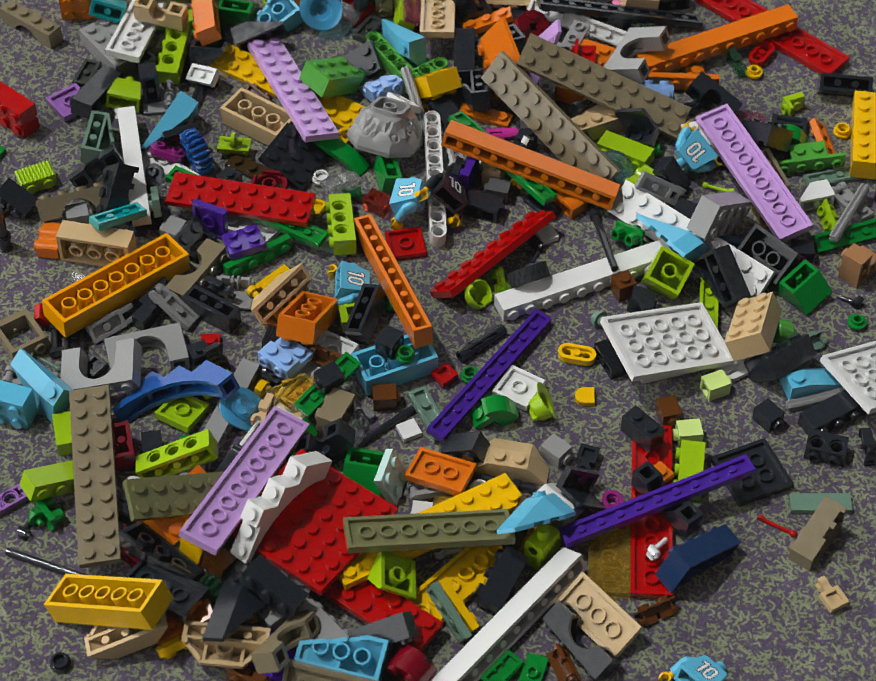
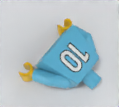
M688 120L682 126L676 142L677 149L674 151L678 157L676 161L681 169L686 167L689 172L694 170L700 173L709 172L721 166L722 162H717L719 156L698 129L694 130L696 126L692 128L689 126L690 121Z
M416 177L396 179L389 202L395 214V218L391 220V229H402V222L407 215L422 211L426 200L434 199L429 191V197L424 201L419 202L422 198L421 194L414 197L415 192L424 189L422 179Z
M341 261L338 267L331 264L328 268V277L335 279L334 298L338 299V305L355 303L363 283L379 285L370 282V272L361 268L356 263Z
M706 655L683 657L670 668L671 671L669 673L662 672L659 675V681L663 679L672 681V678L676 681H725L727 677L725 672L726 666L721 661L714 662Z

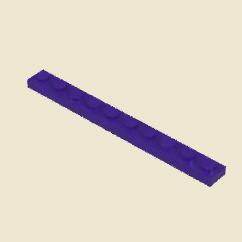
M535 309L427 427L426 433L442 443L448 434L460 424L506 373L509 367L518 360L547 328L552 318Z
M746 454L560 527L558 528L560 536L566 548L572 547L756 474L755 467Z

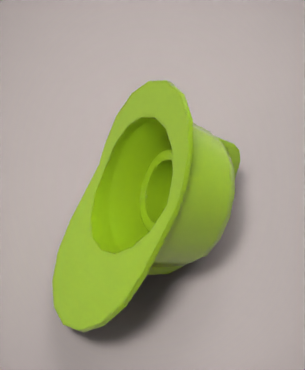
M538 382L537 393L529 401V413L534 421H545L552 417L557 419L551 395L541 382Z

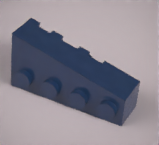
M726 524L718 528L714 526L707 533L704 534L702 532L698 534L693 540L689 538L680 546L674 545L668 551L669 556L657 570L655 576L672 593L680 583L685 585L696 574L701 575L711 565L713 567L733 554L741 541Z

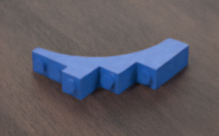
M206 360L192 372L181 366L175 368L165 377L151 371L140 380V388L133 391L117 404L112 411L119 423L124 421L130 422L149 409L177 398L208 395L226 400L240 389V386L232 372Z

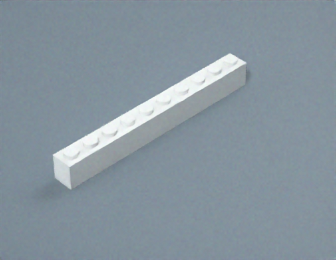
M661 239L614 255L618 266L616 272L611 271L607 258H603L497 293L494 296V306L503 321L515 320L518 316L532 314L535 309H548L554 304L566 303L572 298L584 297L587 293L593 291L599 292L603 288L611 286L612 275L629 270L633 278L636 279L638 276L646 273L661 246L669 250L671 248L666 241Z
M562 547L431 681H478L555 603L582 572L587 570L582 555Z

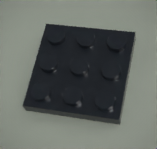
M287 122L257 160L268 169L281 172L282 176L286 177L288 185L297 191H302L329 155L313 142H304L298 130Z
M765 438L711 457V463L713 466H717L746 454L755 467L756 474L726 485L739 507L793 488L794 482Z

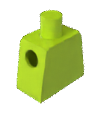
M130 76L125 79L116 78L107 92L106 107L122 108L135 106L136 113H139L141 83L135 81Z
M549 524L538 525L525 542L523 555L528 557L526 564L539 571L562 545L560 531Z

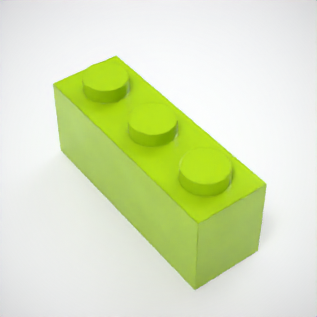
M608 130L605 131L597 142V146L611 161L631 168L633 171L644 165L649 166L653 161L654 148Z
M681 440V446L676 447L675 459H679V464L675 463L674 475L678 476V479L674 480V482L704 471L706 442ZM701 495L690 499V501L700 502Z
M73 460L24 470L19 485L30 502L75 492Z

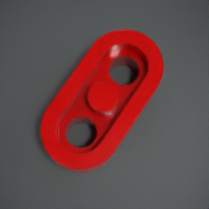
M770 41L760 42L749 54V64L759 67L765 65L774 55L775 45Z

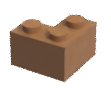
M855 243L849 248H845L841 254L842 260L838 267V277L857 288L876 270V253L863 245L860 247Z

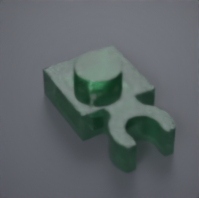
M735 47L729 48L726 57L727 63L733 71H736L739 78L746 77L744 71L747 70V67L742 63L741 54L737 52Z

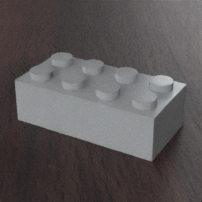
M101 18L79 29L81 44L98 61H101L102 65L122 71V78L137 71L135 62L105 55V49L118 27L115 22Z
M735 191L702 195L686 228L703 239L738 233L742 227L741 222L750 211L749 206L752 201Z

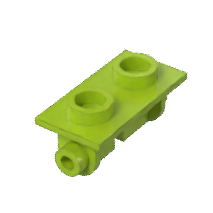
M825 199L816 211L826 232L834 228L838 217L835 207Z

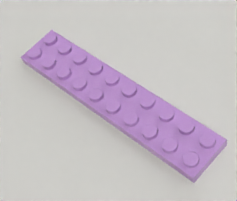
M270 38V40L266 41L256 39L253 42L248 41V50L304 142L338 139L339 131L313 90L299 79L301 71L280 38Z
M728 104L695 117L696 123L749 200L752 201V204L774 236L785 242L813 229V224Z
M274 406L181 528L178 536L216 556L242 519L240 517L247 500L260 496L265 489L268 479L276 474L301 437L308 430L309 423Z

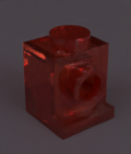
M371 188L368 194L363 196V209L383 218L391 208L389 205L391 195Z

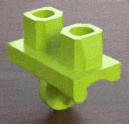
M232 132L231 137L220 136L217 152L221 153L222 156L238 154L246 158L249 155L252 140L251 138H239L236 132Z

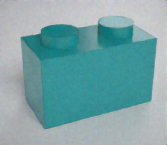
M92 0L89 15L120 23L126 11L127 1Z

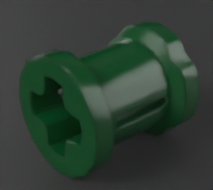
M361 186L353 189L343 187V193H350L351 201L362 202Z

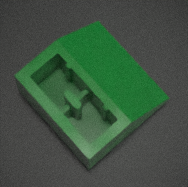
M220 0L218 4L220 24L237 26L244 22H253L260 5L259 3L243 0Z
M805 259L779 282L778 294L805 316H808L832 294V289L821 272Z
M356 447L348 449L343 475L381 497L382 493L375 484L374 479L385 452Z

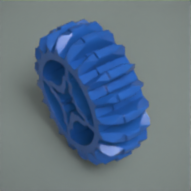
M192 128L181 133V145L195 172L202 176L214 170L212 155L199 131Z

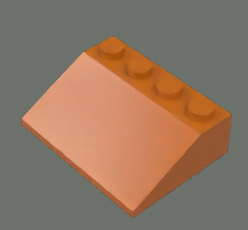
M503 16L481 37L477 47L479 55L483 57V66L486 70L500 51H505L516 64L520 57L506 18ZM494 92L496 100H499V102H500L501 105L506 104V103Z

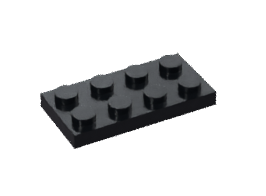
M140 560L124 576L125 578L163 580L173 596V600L165 610V613L183 622L211 594L210 588L188 577L144 560Z

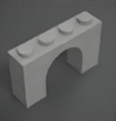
M666 26L629 28L604 67L637 83H644L650 74L645 58L632 57L647 51H665L671 41Z
M180 322L104 338L110 369L115 362L116 341L135 338L142 348L157 347L163 350L168 357L171 372L178 366L185 369L190 368L189 356Z
M135 338L116 341L114 365L106 375L97 379L88 378V355L80 347L62 350L60 379L73 390L109 385L110 395L115 392H129L133 389L140 388L142 346Z
M311 596L306 599L302 607L296 612L315 611L321 627V632L317 639L349 638L347 630H342L338 626L336 619L332 615L328 616L324 612L323 606L318 601L315 602ZM270 605L263 612L257 611L258 623L263 628H271L272 633L287 620L285 617L280 616Z

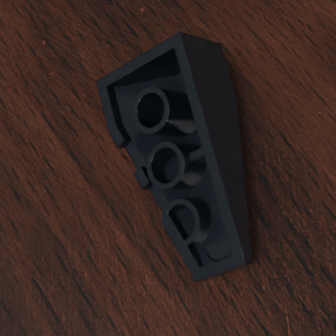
M220 24L222 39L202 46L200 40L197 41L195 39L190 45V66L194 63L208 67L225 52L228 43L226 42L224 25Z
M143 521L136 522L121 530L118 534L119 545L128 554L193 580L205 572L203 568Z
M241 574L230 575L222 585L203 634V641L224 642L239 630L241 623L245 621L250 622L253 619L254 613L257 611L263 612L268 607L267 603L263 602L259 596L247 589L239 581L242 576Z

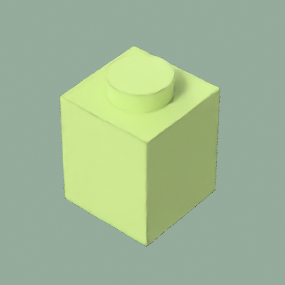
M723 369L701 376L700 388L708 401L730 394L732 381L728 375L726 376Z
M700 418L676 421L675 429H672L673 440L677 441L678 447L681 446V440L703 442L704 434Z

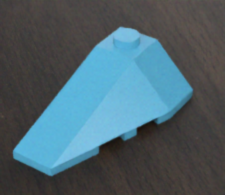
M267 0L266 6L262 11H258L257 17L253 22L282 21L288 32L304 20L300 15L298 5L293 0Z
M383 19L382 35L393 48L416 67L426 63L425 37Z
M180 91L142 145L141 152L149 148L152 143L161 141L163 131L180 127L190 117L194 118L199 111L197 108L199 102Z
M640 214L636 215V218L652 231H656V235L666 241L671 248L690 261L702 256L709 247L704 242L706 239L697 234L695 235L690 231Z
M20 348L10 365L23 386L33 389L39 412L53 423L52 414L64 412L70 403L69 391L73 389Z
M797 367L779 379L788 400L843 387L826 368Z
M545 491L534 492V496L526 498L497 529V534L522 531L537 525L551 523L550 521H554L556 518L557 520H563L575 516L576 513L556 494H546Z
M369 635L350 638L340 637L338 639L299 641L294 660L382 681L386 667L389 640Z

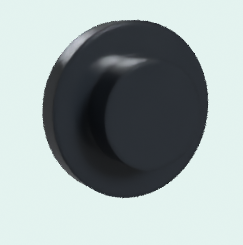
M64 652L55 653L49 662L51 670L55 673L66 672L72 663L70 656Z

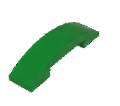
M339 138L313 141L321 150L343 163L347 171L358 177L370 168V164L355 149Z

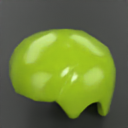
M478 279L465 288L464 298L470 307L480 310L492 302V290L486 281Z

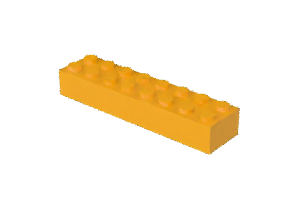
M165 233L43 299L44 316L67 338L111 311L119 309L121 306L141 297L163 277L167 278L168 282L175 275L188 271L190 269L189 253L168 233Z

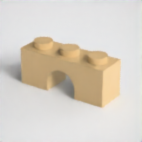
M135 0L133 3L135 20L179 31L184 30L189 20L188 7L185 4L171 1L168 8L163 9L157 5L155 0Z

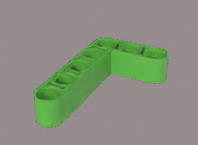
M370 32L366 35V42L369 40L374 41L383 68L390 75H397L402 80L401 68L405 66L410 67L413 78L448 68V61L443 57H437L413 68L380 33Z

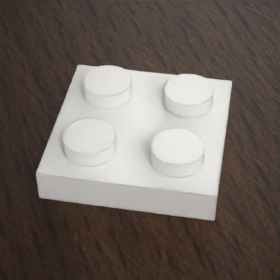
M511 365L492 390V395L506 396L516 403L517 408L527 411L530 407V399L537 393V383L541 382L545 386V380Z

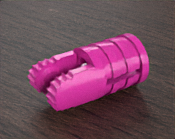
M517 128L486 129L488 134L506 141L515 140V136L519 132Z

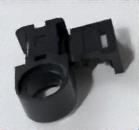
M215 342L202 349L203 354L207 356L206 360L224 369L231 370L228 358L220 350L221 344Z
M860 428L858 435L862 442L860 448L865 451L863 464L864 466H874L876 454L871 428Z

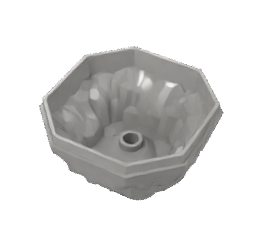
M384 96L376 98L370 106L362 108L347 132L348 140L356 149L386 158L411 157L423 145L424 135L419 120L413 110L410 109L411 105L409 103Z

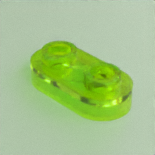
M502 265L494 266V270H491V280L496 282L494 294L506 291L507 286Z

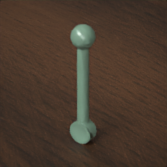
M39 354L32 356L51 366L56 372H61L60 365L56 366Z

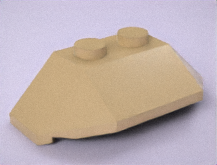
M299 264L277 276L253 299L251 311L261 325L268 326L271 324L272 326H277L278 315L302 291L309 292L312 278L303 264Z
M493 438L489 441L490 446L483 462L476 463L475 472L496 477L506 473L511 480L519 479L527 483L547 484L549 467L534 444Z
M165 612L153 630L95 625L90 634H87L84 638L87 657L94 659H119L156 644L168 628Z
M185 621L182 641L200 665L244 669L252 662L251 654L270 636L271 628L239 625V630L224 642L203 641L202 637L208 622Z

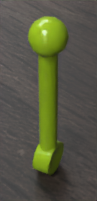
M708 182L702 184L704 189L711 188L722 192L734 191L732 188L725 189L710 185Z

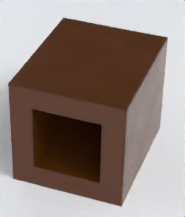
M629 270L612 275L610 287L618 303L628 300L634 285H637Z
M396 383L372 385L373 410H397V403H401L400 391H396Z
M672 395L656 399L655 411L660 424L674 428L676 421L682 419V411L676 396Z
M224 547L219 550L216 556L204 551L201 567L218 581H221L230 572L232 565L236 562V557Z

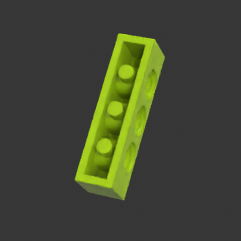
M187 22L183 31L166 27V39L162 41V52H159L158 56L159 65H156L159 83L172 80L174 84L179 85L192 36L191 23Z
M350 193L329 194V202H325L327 224H331L328 225V236H332L329 237V246L333 248L334 255L356 254V235Z
M206 429L136 456V474L139 478L173 476L194 468L198 464L202 465L218 459L217 440L210 430Z

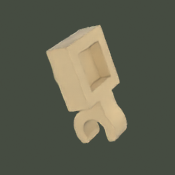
M267 393L264 400H260L258 405L260 412L253 414L250 418L252 426L256 421H260L261 424L272 408L276 406L274 394Z
M825 576L817 579L818 583L815 586L820 591L819 599L830 614L848 606L849 600L838 585L832 587Z

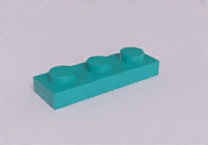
M138 202L89 216V223L98 231L106 230L110 227L122 225L147 216V209Z

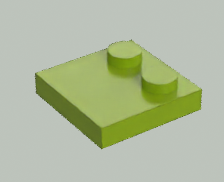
M193 396L177 398L163 403L156 410L155 418L189 433L210 409V404Z

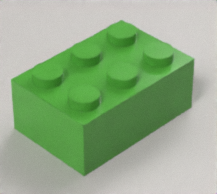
M339 56L336 58L306 61L299 79L323 98L356 93L364 75L356 67L350 65L347 59Z

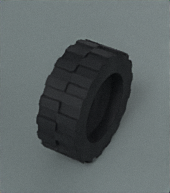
M546 261L507 274L511 289L551 276Z

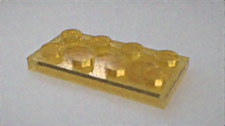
M630 524L588 540V576L610 597H630Z

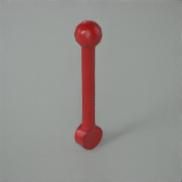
M763 515L757 517L758 521L784 531L792 538L797 536V531L789 530L769 521Z

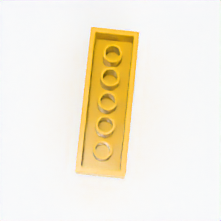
M855 91L851 115L849 177L876 179V93Z
M65 574L44 603V606L55 622L153 630L173 600V596L163 580Z

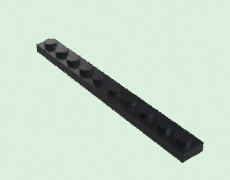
M537 0L539 10L544 12L555 11L561 14L571 13L577 16L588 15L594 18L605 17L610 20L622 19L627 22L638 21L644 24L655 23L656 25L681 26L689 29H701L703 24L698 14L582 0Z

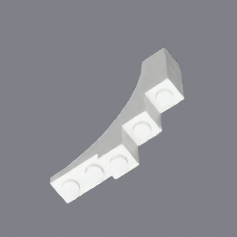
M317 451L290 456L283 475L270 477L262 496L247 500L240 517L243 519V522L230 553L244 563L251 562L257 547L274 520L299 493L315 482L325 479L332 460Z

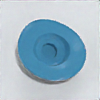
M301 0L299 11L302 19L314 29L329 30L335 27L341 20L342 5L340 0Z
M240 387L228 399L224 400L221 398L219 410L222 417L229 424L238 429L249 431L252 427L250 418L253 414L260 412L258 405L261 399L253 391Z

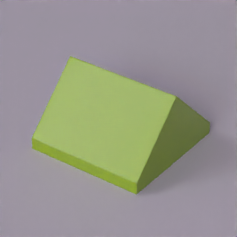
M387 551L378 552L367 579L381 590L415 600V561Z

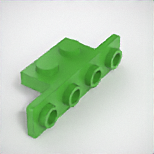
M824 141L790 145L789 148L790 160L777 161L784 174L839 168L845 166L846 153L828 154Z

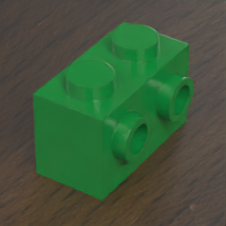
M377 155L374 172L381 194H392L396 179L403 178L396 158H386Z

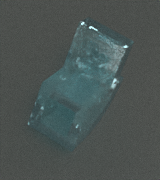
M617 150L604 152L621 170L615 177L617 182L633 174L634 166L624 153Z

